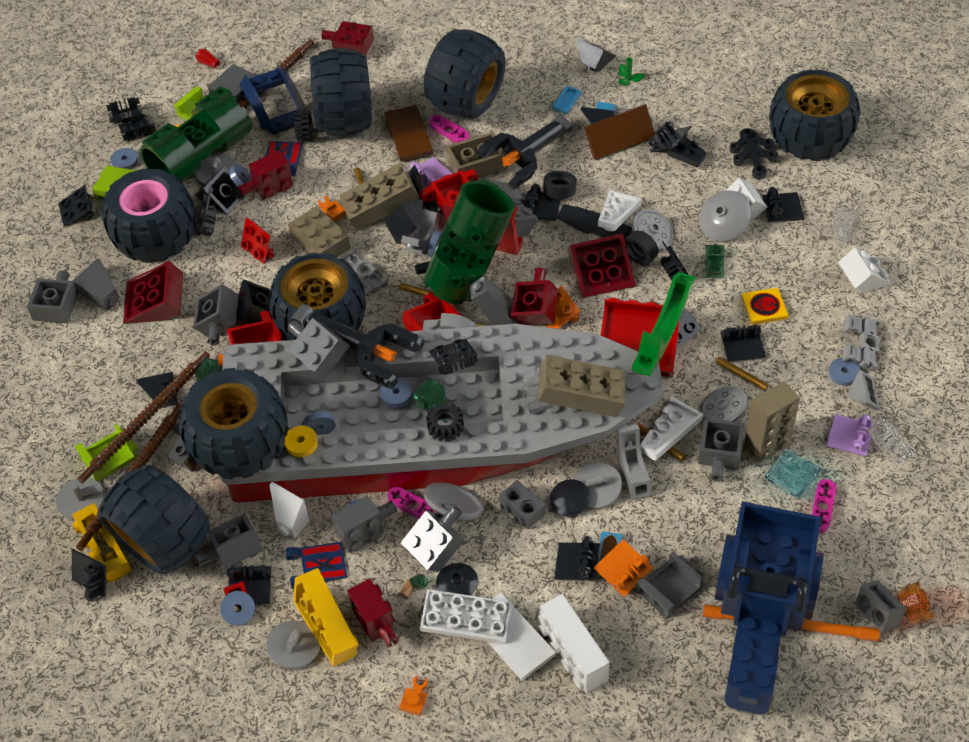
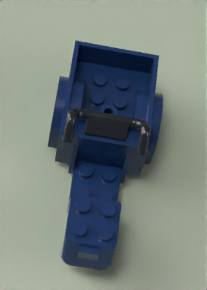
M742 501L736 534L726 535L714 600L723 601L721 614L734 616L733 625L737 626L724 696L726 705L737 712L749 715H763L770 710L778 668V651L781 635H786L787 628L801 631L804 619L812 620L824 553L816 552L821 522L820 516Z

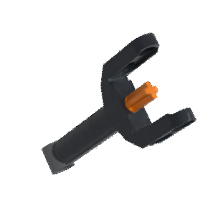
M559 114L552 122L524 140L510 134L499 133L483 143L476 151V154L480 158L485 159L503 148L507 154L502 158L503 166L507 165L509 167L516 163L522 168L515 173V176L508 183L514 190L531 179L537 170V158L534 154L561 135L564 136L566 132L573 128V125L562 114Z
M302 304L290 319V322L296 320L304 328L312 318L327 326L349 345V349L355 351L362 377L388 389H393L398 383L397 377L392 374L391 370L373 363L376 357L389 362L395 360L397 353L384 347L386 340L412 352L420 351L425 345L422 337L392 323L378 326L364 334L315 313L311 307Z

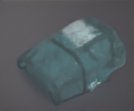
M787 448L767 472L765 479L800 500L817 476L822 473V469L820 467L817 468L811 461L803 460L800 456L798 457L796 452Z

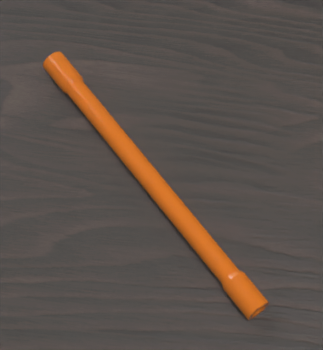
M704 604L703 617L734 620V616L721 614V606ZM804 619L801 630L855 637L876 642L879 641L880 636L878 628L856 627Z

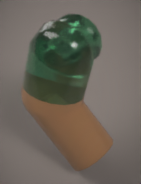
M418 574L408 579L401 589L399 596L408 599L415 587L425 588L429 580L423 574Z

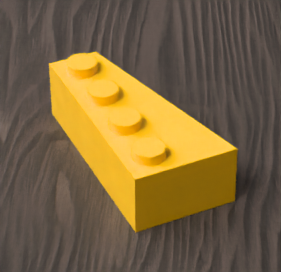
M317 568L295 577L293 603L332 666H337L357 655V647L359 646L358 640L355 635H352L319 569Z

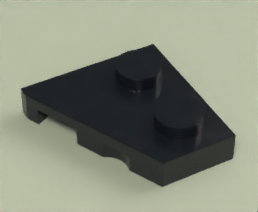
M687 136L680 139L675 148L668 149V156L697 168L706 158V152L694 140L690 141Z
M173 372L137 379V383L146 392L148 397L154 400L156 396H159V393H163V389H166L168 385L170 386V382H173L175 378ZM177 392L168 402H165L166 404L162 408L178 404Z

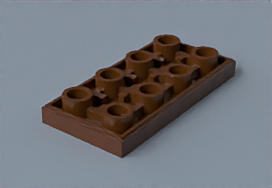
M646 104L584 126L594 160L649 140L655 134Z
M417 105L385 112L400 162L433 155V149Z

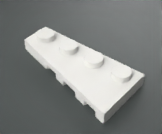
M609 190L606 203H604L598 220V227L604 228L606 231H615L641 205L642 198Z
M671 397L669 404L663 409L662 415L655 421L653 429L648 432L641 443V453L656 461L703 420L704 414Z

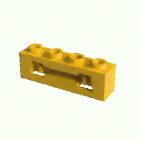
M95 503L72 514L75 520L72 525L77 534L82 533L84 535L88 524H91V520L97 515L98 509ZM102 525V528L99 529L100 533L111 550L110 553L105 555L107 562L93 537L85 549L89 547L91 549V552L88 553L89 556L106 565V578L111 583L132 570L113 535Z

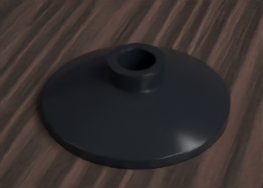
M452 563L445 566L438 573L436 579L438 591L462 595H472L478 585V577L475 570L464 563ZM455 576H459V577H460L459 580H454L453 578H454Z

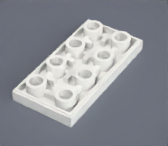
M427 589L420 631L506 644L512 602Z
M499 593L497 596L492 598L496 600L508 601L502 593ZM513 605L511 607L506 644L486 641L521 681L525 680L556 656V652Z

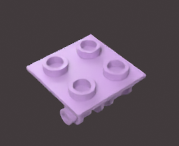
M434 157L421 165L418 162L410 164L411 168L416 165L425 188L431 186V182L441 179L445 175L453 174Z
M835 414L826 446L866 457L875 424L871 423L870 416L862 415L857 420Z

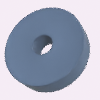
M131 148L119 149L111 156L112 166L124 169L134 168L139 161L137 152Z
M234 164L229 169V175L237 186L252 180L250 173L240 164Z
M435 230L430 239L428 248L430 258H432L443 232L441 230Z
M838 358L830 364L829 377L838 385L850 386L861 369L853 360L848 359L846 362H843V358Z
M397 378L398 383L393 389L382 386L380 389L382 402L390 408L406 406L413 396L412 387L408 381Z
M326 411L313 412L302 421V426L312 428L316 435L329 434L336 425L334 416Z
M233 591L227 594L220 606L223 619L227 623L236 626L247 623L253 617L255 611L252 597L243 591ZM240 604L242 610L235 612L233 609L234 605Z

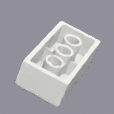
M561 594L540 605V615L538 616L540 620L539 629L544 637L548 636L551 640V648L563 658L561 661L566 671L571 670L573 673V680L579 689L583 688L585 693H588L609 681V661L564 595Z

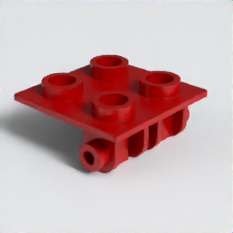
M246 217L241 247L253 255L255 259L265 264L267 258L271 259L274 257L273 249L268 247L270 234Z

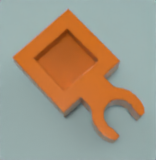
M324 196L325 202L318 200L319 207L333 222L347 215L344 207L336 200L331 203L327 196Z
M416 675L413 679L414 687L413 689L406 688L399 710L421 716L427 699V693L422 691L427 688L428 680L425 678L424 683L418 685V676Z

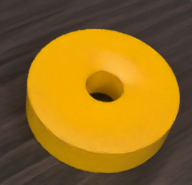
M297 426L287 432L284 444L290 455L301 458L311 455L316 450L318 439L312 428Z

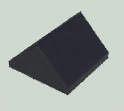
M420 199L402 204L384 222L396 244H401L402 235L409 236L418 228L423 200Z

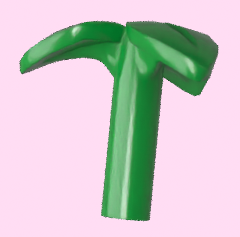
M630 57L626 58V66L620 64L619 75L625 77L618 80L620 85H630L629 80L639 82L645 76L644 73L632 74L633 59Z

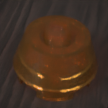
M919 581L912 584L908 583L895 595L906 607L904 616L909 624L928 623L929 620L936 618L934 612L929 613L931 611L930 602L924 589L920 588Z

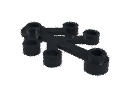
M751 128L742 129L739 135L740 139L730 144V152L734 154L739 153L740 148L745 143H747V147L741 154L734 156L733 164L736 166L743 165L744 160L750 155L754 166L752 177L758 180L764 179L766 169L761 165L758 154L767 158L770 162H776L778 160V152L773 150L766 151L774 148V140L771 138L763 139L757 136L756 131ZM755 143L764 146L766 150L756 146Z

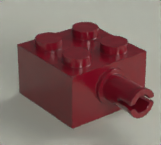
M342 21L336 32L323 29L321 33L322 40L331 41L332 49H353L356 52H362L365 56L374 41L373 26L349 21Z
M280 150L248 164L252 180L238 187L243 196L256 190L263 200L271 198L283 190L286 191L294 186L289 162Z
M535 268L533 281L516 282L510 316L518 324H553L558 289L550 280H545L547 270L544 268Z
M369 578L348 589L351 609L370 641L373 642L382 637L388 648L393 647L391 642L396 645L399 642V638L393 631V622H395L391 613L393 609L389 601H384L381 597L383 593L379 585H374Z

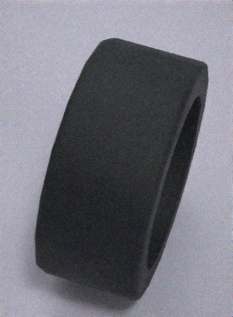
M566 171L549 172L544 176L543 191L550 198L568 199L576 193L577 179L573 174Z
M636 230L625 239L629 258L642 266L649 265L659 253L654 239L643 231Z

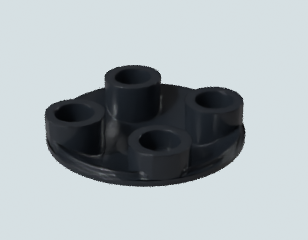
M568 479L558 483L550 494V504L554 511L569 518H576L587 508L591 500L588 487L583 482L575 479Z

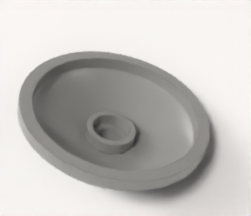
M726 190L714 194L701 208L699 214L701 230L708 238L717 242H728L736 239L744 233L751 221L752 210L750 203L742 194L736 191Z
M444 482L432 483L424 491V498L427 504L442 517L451 505H455L462 511V514L456 521L473 520L479 517L484 509V505L478 496L455 484Z

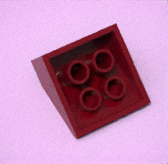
M623 234L569 246L567 251L571 267L583 298L636 286Z
M167 261L128 280L123 323L167 321L181 314L183 272L172 262Z

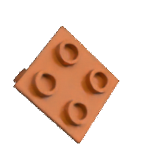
M563 286L558 288L553 324H545L547 328L559 329L568 321H573V323L579 321L578 313L581 311Z
M623 539L594 569L625 597L637 585V581L645 577L654 567L648 563L649 559L645 555L641 556Z

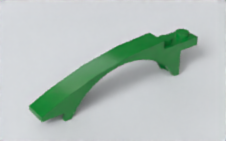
M677 272L673 276L663 308L651 334H648L646 331L642 334L639 352L632 364L631 371L651 377L671 340L696 277Z

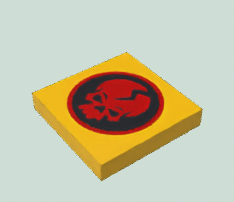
M778 287L746 292L741 295L751 325L786 320L789 317Z

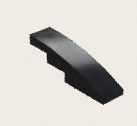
M563 204L557 216V219L586 234L592 232L601 238L623 234L625 240L632 231L631 227L623 223L615 231H606L604 228L598 227L600 213Z

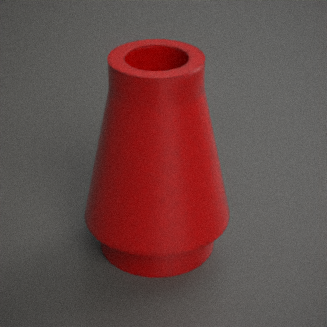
M201 48L196 53L195 58L198 60V63L214 69L220 65V61L207 49Z

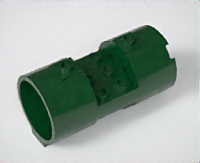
M222 86L218 87L195 104L196 108L192 111V117L178 127L167 123L142 141L143 145L140 147V155L143 163L148 169L165 170L166 173L175 175L181 182L190 179L192 175L201 169L200 160L205 159L214 150L222 153L228 151L250 133L252 122L244 106L241 108L235 102L237 98L232 95L231 90Z
M481 179L480 181L466 182L460 189L423 278L426 288L430 287L434 291L433 295L445 302L462 305L465 301H473L469 285L485 276L510 221L515 204L506 192L498 188V184Z

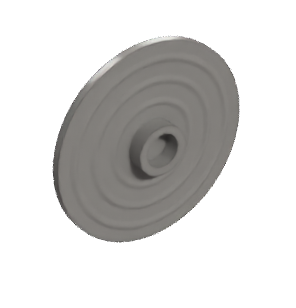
M88 478L83 484L78 479H74L66 483L58 492L56 497L57 509L61 515L69 519H74L73 513L93 503L99 509L104 498V490L101 484L94 479Z

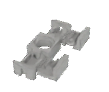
M352 249L343 255V259L352 266L354 272L362 279L365 296L372 292L373 288L374 292H378L381 290L380 287L385 288L388 285L387 279L382 280L377 275V269L367 259L362 260L357 256V249ZM363 269L370 270L368 273L361 272V270Z
M850 314L844 319V333L847 334L850 330H855V333L858 331L861 335L859 336L858 348L853 347V344L850 343L843 347V362H846L848 359L859 363L860 368L868 371H874L879 366L875 364V356L879 352L880 338L876 335V327L880 324L878 320H871L868 316L860 319ZM866 340L869 341L873 347H870L866 343Z

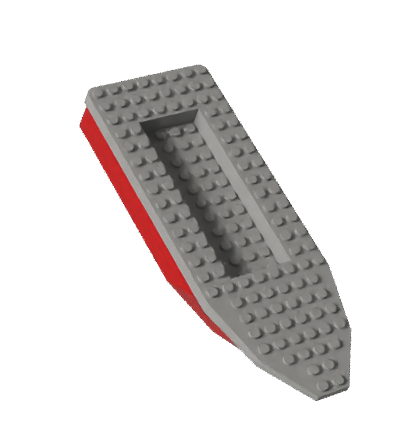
M521 324L410 331L419 335L425 341V345L420 351L412 352L386 340L384 347L397 353L395 360L389 362L376 357L373 363L391 370L392 374L397 378L408 381L412 387L413 396L406 406L390 408L382 402L380 394L382 386L362 377L356 353L349 348L329 375L324 377L315 373L289 351L296 340L229 345L223 352L222 371L226 368H235V370L248 369L254 371L259 377L263 376L268 380L283 400L288 418L287 432L294 427L302 426L303 419L317 411L331 413L334 416L336 425L331 433L317 435L318 446L309 456L294 457L287 452L284 444L278 458H274L271 466L264 471L260 470L254 473L253 476L244 479L243 477H234L233 480L222 479V477L220 479L223 483L227 484L231 499L236 503L272 500L271 482L299 498L388 492L393 487H400L405 490L425 489L429 484L437 482L451 483L458 486L468 485L536 465L565 450L608 437L617 428L624 426L664 397L659 361L651 377L640 375L637 372L631 371L638 351L598 334ZM466 338L477 352L478 362L474 366L464 367L462 370L457 362L458 371L454 370L453 373L440 375L438 371L439 366L429 353V350L434 349L438 345H447L457 339ZM546 354L625 370V405L618 416L613 417L538 402L539 368ZM445 402H448L449 406L453 403L455 408L458 406L463 413L464 430L459 437L455 435V440L449 438V442H445V438H443L441 442L438 441V437L436 439L432 438V435L428 432L426 415H428L429 409L432 410V406L438 407V403H442V406L445 405ZM443 418L437 423L446 426L451 424L453 420Z

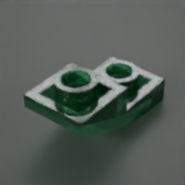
M706 245L705 278H724V245Z

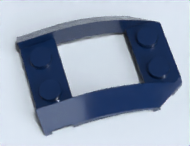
M277 64V69L251 78L245 75L239 84L254 110L261 129L265 128L273 135L294 128L296 111L307 110L293 80L285 68ZM285 84L297 110L269 119L257 93Z

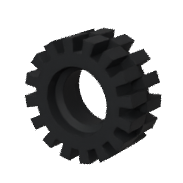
M296 111L297 141H311L313 131L311 111Z
M445 402L443 406L442 403H438V407L434 405L432 410H428L426 422L428 432L432 435V438L436 439L438 437V441L441 442L445 438V442H449V438L455 440V435L458 437L461 435V432L464 430L463 413L458 406L455 408V404L452 403L449 406V403ZM443 418L453 420L451 424L446 426L437 423Z

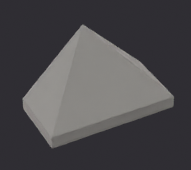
M861 370L848 391V398L874 410H880L874 380Z

